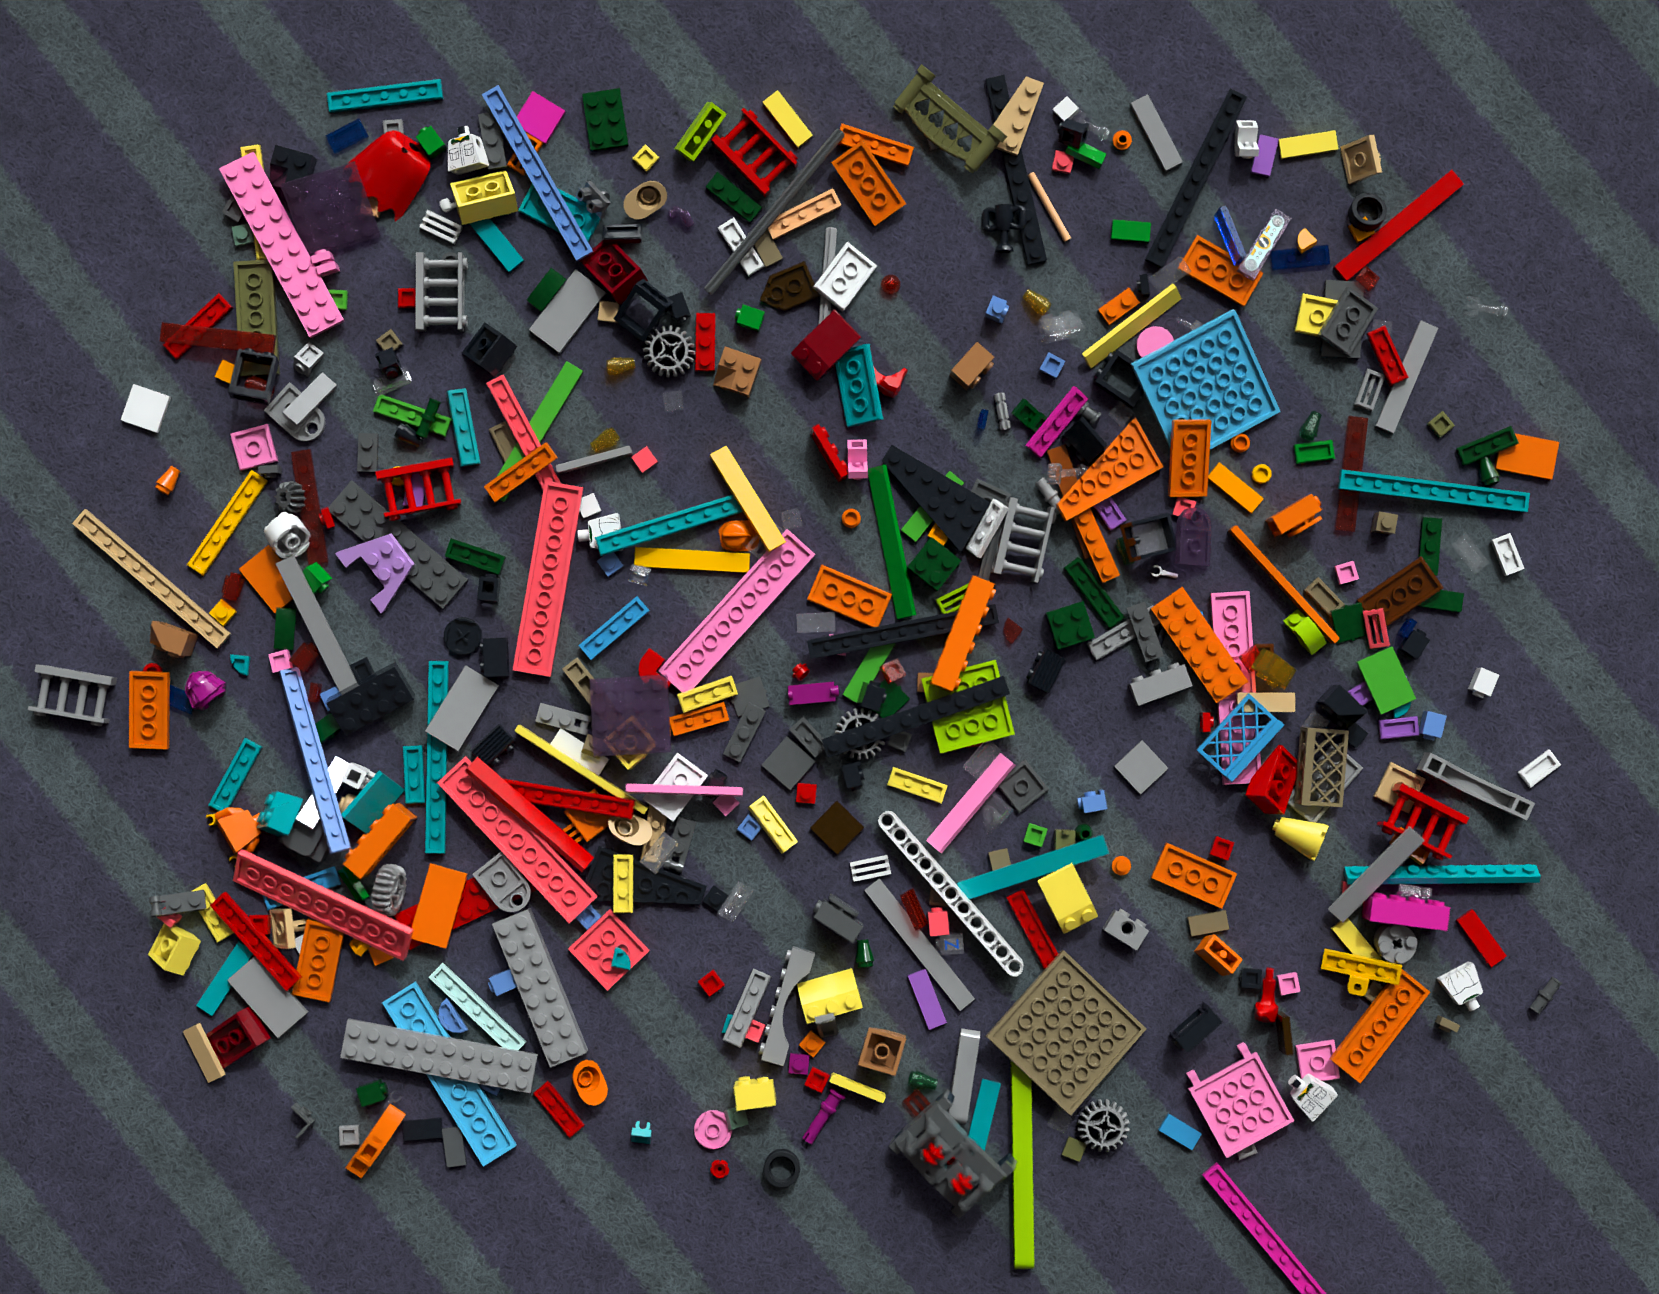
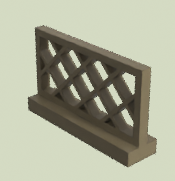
M1300 727L1295 804L1343 807L1349 731ZM1316 732L1322 733L1326 738L1320 745L1315 741ZM1336 734H1343L1342 742L1336 746L1332 738ZM1330 742L1334 750L1327 755L1322 747ZM1320 751L1325 758L1317 764L1314 761V754ZM1336 752L1341 756V760L1337 765L1330 759ZM1326 761L1333 767L1327 774L1320 768ZM1316 770L1323 776L1317 783L1312 779V774ZM1336 771L1339 775V781L1333 784L1328 777ZM1326 780L1331 788L1323 793L1318 786ZM1316 789L1321 797L1317 801H1310L1311 793ZM1333 790L1338 795L1337 803L1330 802L1327 798Z

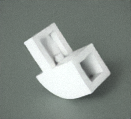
M1236 120V157L1246 159L1258 157L1259 148L1256 143L1258 126L1256 121Z
M351 762L341 781L356 789H363L376 773Z

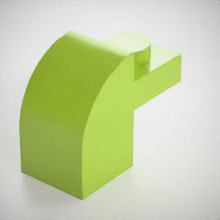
M1298 609L1283 620L1286 627L1297 636L1299 643L1311 655L1327 644L1314 622Z

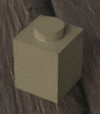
M1380 511L1374 513L1371 532L1386 535L1395 534L1398 515Z

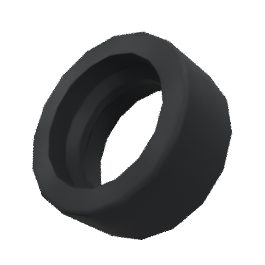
M1371 193L1357 196L1348 209L1349 222L1353 227L1364 232L1374 231L1379 228L1387 215L1385 202L1379 196ZM1358 205H1370L1377 211L1378 218L1373 221L1363 219L1357 212Z
M776 1149L767 1156L764 1163V1175L773 1186L779 1188L788 1187L798 1179L800 1161L792 1151ZM778 1157H786L793 1164V1173L786 1179H778L771 1172V1164Z

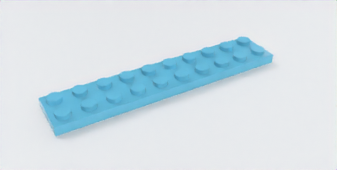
M416 981L382 1002L397 1028L450 1037ZM426 1074L483 1166L517 1145L484 1090L480 1087V1084Z

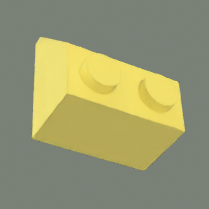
M164 923L148 955L164 970L184 976L201 941L194 934L176 925L170 928Z

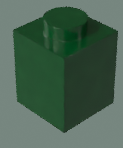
M382 1079L360 1085L356 1088L361 1106L364 1107L382 1101L387 1097L388 1087L385 1082H382Z

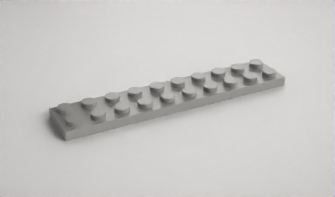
M348 1019L340 1058L531 1093L538 1054Z

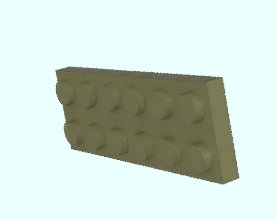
M268 260L235 261L233 263L238 349L250 348L258 353L270 352L277 356L279 361L274 270ZM244 361L241 377L269 375L271 366ZM278 366V370H277V374H276V375H280V367H279V366Z

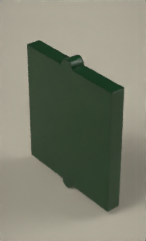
M1361 602L1348 606L1344 605L1341 608L1330 611L1335 633L1340 637L1337 641L1338 643L1347 640L1354 641L1355 638L1367 635Z
M888 676L881 682L880 686L886 689L885 702L881 703L879 711L873 710V712H877L882 718L893 715L910 698L901 690V686H898Z

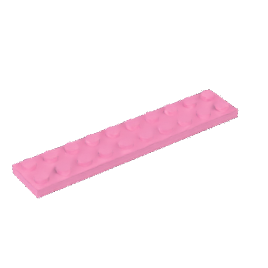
M251 152L219 168L308 336L312 338L344 322L340 311L321 276L318 274L315 265L312 263L311 257L255 153Z
M788 529L782 534L786 543L771 552L766 551L658 670L681 692L696 687L816 555Z
M1249 591L1210 593L1212 630L1249 681L1217 703L1219 724L1236 707V693H1256ZM1234 715L1231 718V727H1242L1241 715ZM1244 715L1245 726H1255V715ZM1255 728L1245 729V740H1253ZM1228 729L1219 731L1220 741H1229ZM1231 729L1232 741L1242 740V729ZM1220 743L1221 755L1229 754V743ZM1232 743V754H1240L1242 752V743ZM1260 752L1233 782L1228 781L1222 774L1223 785L1250 783L1252 776L1261 767ZM1221 757V768L1225 770L1230 765L1229 757Z

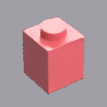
M933 907L931 911H927L929 935H949L947 910H943V907Z

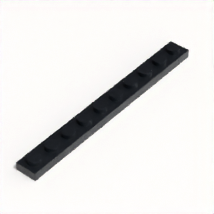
M1004 75L985 79L994 121L997 120L1010 101ZM1020 147L1018 156L1002 151L1014 206L1021 205L1027 211V224L1025 228L1020 230L1027 264L1031 265L1047 261L1022 149ZM1017 211L1016 216L1019 224V211Z
M1231 88L1229 89L1145 261L1163 268L1247 96Z
M987 605L986 607H989L985 618H981L979 624L987 626L999 623L996 605ZM958 611L807 640L810 660L950 633Z
M1004 676L821 740L829 758L1009 695L1010 692Z

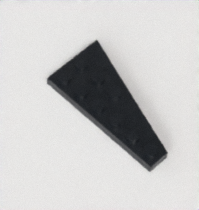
M891 445L882 460L883 464L887 466L889 471L899 480L956 548L962 552L988 509L990 502Z
M599 846L585 883L598 896L595 899L596 901H613L614 854L621 853ZM633 858V902L701 904L707 885Z

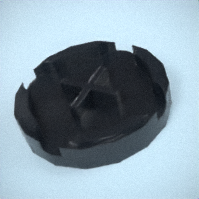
M458 617L452 620L444 630L446 646L451 652L458 655H468L475 652L482 641L480 626L474 620L467 617Z

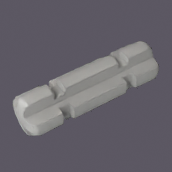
M996 393L994 398L995 402H997L996 409L998 420H1000V430H1008L1011 426L1010 421H1008L1007 404L1004 402L1006 400L1005 394Z

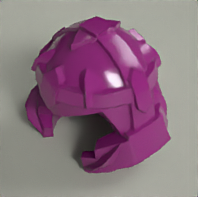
M208 671L191 673L185 686V692L192 709L203 711L209 707L208 703L215 697H223L226 693V682Z

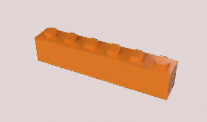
M974 575L971 577L930 681L931 685L948 692L958 689L961 681L958 678L959 674L966 669L968 663L965 660L968 653H972L975 645L972 642L975 635H979L982 627L979 624L982 617H986L989 607H986L987 602L993 599L996 592L993 589L994 583Z

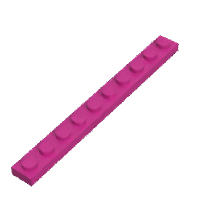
M1216 1162L1202 1174L1299 1292L1301 1294H1326L1220 1165Z

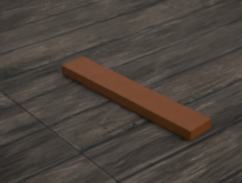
M1065 444L1046 451L1062 497L1077 481ZM1071 518L1070 520L1084 559L1089 558V553L1073 518Z

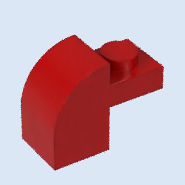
M651 648L647 650L639 663V675L645 684H648L653 679V684L660 690L663 688L668 690L672 683L657 672L666 659Z

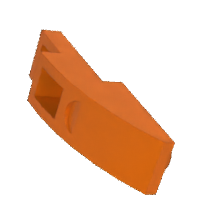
M389 1104L347 1164L346 1169L362 1178L406 1114L392 1104Z

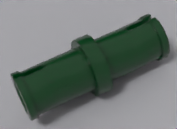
M429 398L424 414H421L422 420L416 432L417 435L428 438L431 426L436 421L435 416L441 404L440 401Z

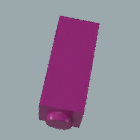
M834 682L788 686L789 704L836 701L835 697H839L838 685L834 686Z

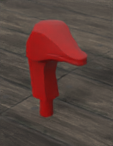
M874 367L878 392L895 398L901 390V384L908 370L903 368L893 375L884 376Z
M1269 967L1266 968V975L1263 978L1262 999L1255 1004V1019L1261 1022H1275L1278 1013V1006L1275 1003L1276 980L1273 979L1274 968Z

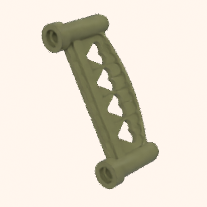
M921 64L917 69L918 73L896 99L893 107L900 113L906 111L913 123L927 139L946 153L965 161L964 167L973 174L980 168L1000 142L1003 143L1008 136L995 125H992L989 130L983 127L931 83L936 76ZM930 99L928 114L923 116L920 110L917 111L915 109V105L918 102ZM944 111L943 124L937 128L935 123L929 121V117ZM958 123L957 137L951 140L949 135L944 134L943 130L947 126ZM973 135L971 150L965 152L963 147L958 146V140Z

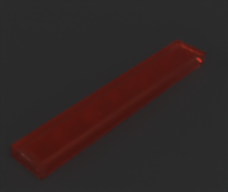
M162 322L160 342L235 351L250 348L258 353L270 352L274 354L276 335Z
M1348 416L1342 464L1343 470L1362 472L1368 418ZM1339 489L1335 530L1355 532L1360 492Z
M311 449L291 452L295 481L302 485V490H305L304 497L307 498L304 500L305 506L302 507L300 512L302 523L311 535V538L309 537V547L306 549L309 565L315 562L318 564L329 563L324 528L319 518L321 509Z

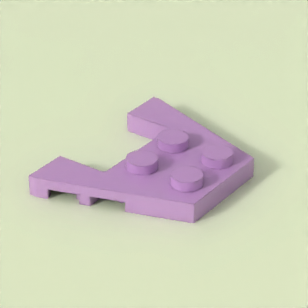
M392 533L335 553L345 567L350 566L358 558L362 557L380 580L384 589L370 599L380 613L387 609L388 604L396 595L395 593L400 585L403 584L415 565Z

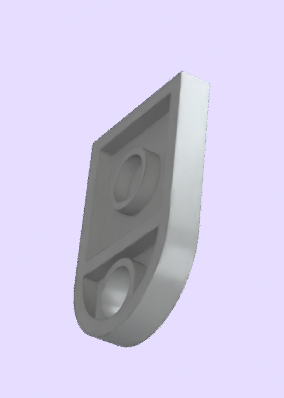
M289 382L264 411L294 438L306 442L313 441L324 431L325 416L316 407L298 426L283 415V411L302 393ZM312 423L318 426V430L314 434L308 432V426Z
M502 851L472 874L494 903L504 911H519L528 904L531 898V886L528 880ZM514 895L522 896L523 902L521 905L513 903L512 898Z

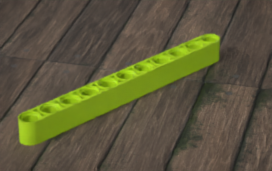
M1011 1061L1012 1156L1017 1160L1015 1170L1012 1172V1180H1014V1269H1034L1031 1079Z

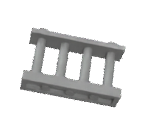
M416 252V330L418 332H426V327H429V325H458L460 332H464V327L468 326V317L464 315L465 270L468 269V259L465 258L462 252H458V260H429L424 252ZM430 268H458V279H429V277H426V270ZM430 287H458V298H429V296H426V289ZM429 306H458V317H429V315H426V308H429Z
M1008 497L1005 506L1009 509L1002 520L991 573L1001 574L1005 570L1031 575V582L1038 583L1039 579H1042L1044 572L1042 563L1051 523L1054 524L1056 519L1055 507H1047V512L1022 507L1017 503L1018 499ZM1019 513L1044 519L1042 531L1015 525V522H1013L1014 515ZM1015 532L1040 538L1038 549L1012 544L1009 541L1010 533L1013 534ZM1012 551L1036 557L1034 568L1007 562V560H1004L1006 552Z
M36 664L35 672L41 673L42 683L38 705L28 706V710L34 711V715L46 716V713L77 718L91 721V725L96 726L109 723L110 719L102 718L107 688L110 685H116V677ZM53 675L60 676L61 680L56 710L45 708L50 678H53ZM72 679H78V683H80L75 713L64 711L68 686ZM91 682L98 683L97 687H99L94 716L83 715L87 689Z

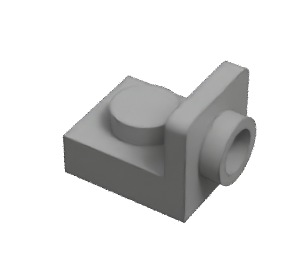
M308 342L294 356L293 366L299 373L309 376L311 369L324 357V352Z

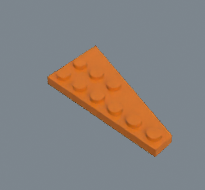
M1136 417L1130 421L1058 501L1056 507L1064 521L1071 519L1163 468Z

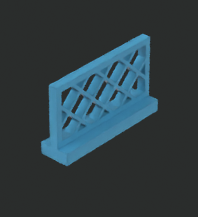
M1248 693L1196 750L1223 774L1228 781L1233 782L1284 724ZM1248 700L1254 704L1255 712L1244 713V704ZM1258 714H1265L1271 719L1265 726H1258ZM1234 715H1241L1242 727H1231V718ZM1244 715H1255V726H1245ZM1255 728L1253 740H1245V729ZM1228 729L1229 741H1218V732ZM1231 729H1242V740L1232 741ZM1218 743H1229V754L1219 755ZM1232 743H1242V752L1240 754H1232ZM1207 744H1215L1216 755H1207L1203 749ZM1219 757H1229L1230 765L1225 770L1219 766Z

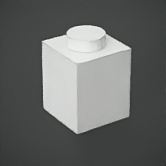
M1476 668L1468 689L1473 691L1472 694L1480 698L1491 696L1499 675L1484 668Z

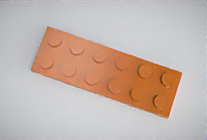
M1183 587L1150 608L1215 703L1220 702L1249 682Z
M1402 969L1399 985L1387 983L1329 1059L1361 1084L1429 995L1430 991Z

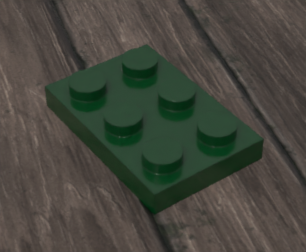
M620 88L583 93L582 97L591 152L629 146Z

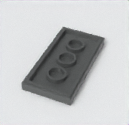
M1325 280L1324 298L1339 300L1346 287H1350L1364 297V282ZM1361 338L1349 357L1343 355L1323 339L1321 340V357L1360 359Z

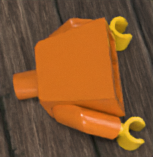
M227 807L215 814L206 815V818H213V822L208 825H218L234 855L230 857L229 861L234 858L237 859V854L241 849L249 853L254 852L260 841L259 835L261 831L257 828V818L260 813L251 816L248 810L244 811L241 808Z

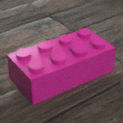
M1373 892L1363 902L1362 918L1374 922L1447 931L1450 907L1444 906V902L1428 899L1425 902V900L1416 897H1408V900H1406V897L1389 894L1388 898L1387 895Z

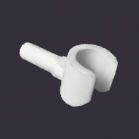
M446 198L440 201V206L444 212H448L456 208V203H450L449 199Z
M1159 565L1153 566L1160 569L1159 574L1151 573L1154 577H1159L1160 575L1176 579L1178 577L1176 573L1162 570Z

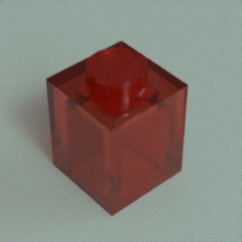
M303 642L289 661L301 671L308 673L321 657V654L314 643Z

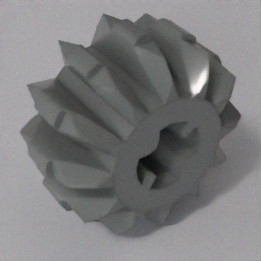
M294 481L279 484V488L276 489L277 495L274 496L277 498L275 504L279 505V510L288 514L301 511L302 507L305 506L304 500L307 499L304 497L305 490H302V485Z

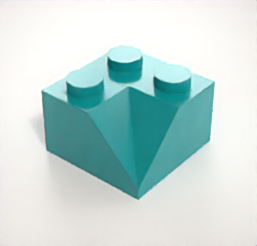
M278 791L268 794L264 802L266 805L264 812H261L257 818V828L277 837L289 835L304 799Z

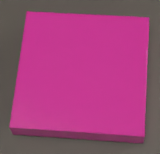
M532 91L519 112L517 119L525 132L547 144L566 111Z

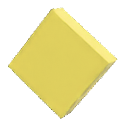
M645 144L632 159L647 172L660 158Z

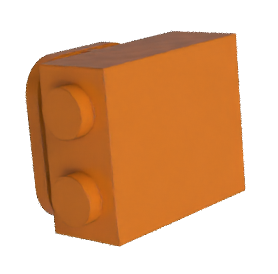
M1307 495L1265 521L1274 536L1281 535L1292 529L1287 534L1288 537H1292L1322 519L1321 516L1314 518L1315 514L1321 511V502L1317 496Z

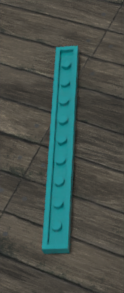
M1343 469L1340 470L1338 489L1525 513L1528 512L1530 493Z
M429 661L428 725L449 692V661ZM427 733L425 853H446L447 793L437 782L447 774L448 745Z
M1531 864L1399 866L1382 884L1540 883L1541 876L1537 866ZM1369 866L1344 867L1347 885H1351Z

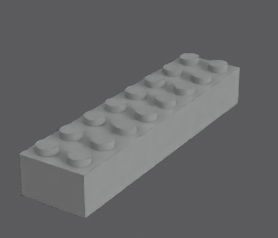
M531 907L492 924L550 1068L585 1054L588 1048Z

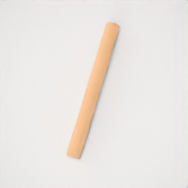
M1034 172L1030 173L1028 178L1064 242L1070 240V235Z

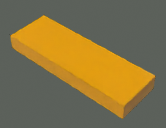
M1220 462L1208 475V479L1250 514L1264 499Z

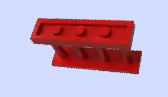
M743 108L741 112L745 118L725 137L722 136L720 138L716 134L711 139V142L766 198L771 193L770 183L789 164L796 168L798 166L796 161L798 158L792 151L787 152L756 120L758 117L751 110L747 111ZM751 123L758 132L738 151H733L729 147L730 142ZM764 137L771 145L752 164L746 165L742 161L744 159L743 156ZM777 150L784 159L765 178L762 177L760 179L756 175V170Z
M452 457L375 471L377 481L384 483L389 507V512L384 513L385 519L389 518V521L401 519L400 516L445 507L447 510L457 509L458 505H461V499L454 500L449 475L450 468L454 467ZM439 470V473L442 475L447 499L445 502L435 503L430 479L431 471ZM414 474L422 476L428 505L416 507L411 478ZM400 477L403 480L408 509L397 510L392 487L393 478Z
M1403 783L1395 784L1392 791L1398 793V799L1388 821H1379L1377 826L1381 827V831L1386 834L1400 836L1409 826L1414 829L1422 809L1427 808L1431 810L1432 815L1422 835L1425 841L1419 847L1432 853V857L1437 860L1451 859L1452 855L1445 852L1455 827L1467 824L1469 817ZM1409 799L1414 802L1415 807L1403 831L1394 825L1405 800L1408 801ZM1443 816L1448 819V826L1438 848L1430 845L1428 841L1438 819Z

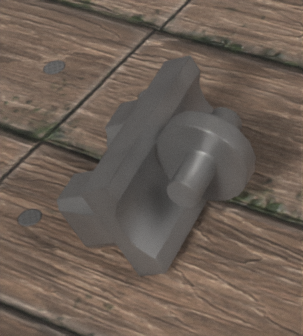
M587 181L585 187L579 188L576 194V198L580 202L585 201L587 203V210L591 214L596 213L599 218H605V211L611 203L609 201L610 194L607 191H600L592 181Z

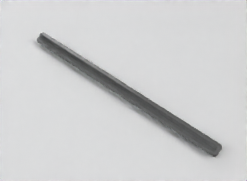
M837 128L707 283L704 289L708 294H714L845 136L843 131Z

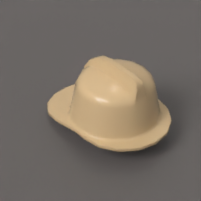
M647 181L630 191L624 199L626 214L634 219H643L660 209L667 200L665 187L659 182Z
M633 814V819L609 817L608 827L614 837L620 841L637 846L647 843L652 837L653 832L649 822Z

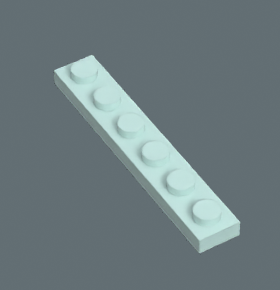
M444 963L429 976L444 993L501 1047L519 1050L526 1043L510 1025Z

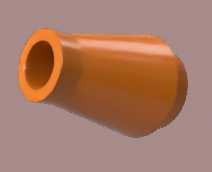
M170 466L155 482V488L165 495H169L170 492L173 493L181 471Z

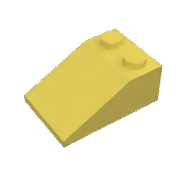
M1072 863L1038 880L1050 909L1064 934L1098 917Z

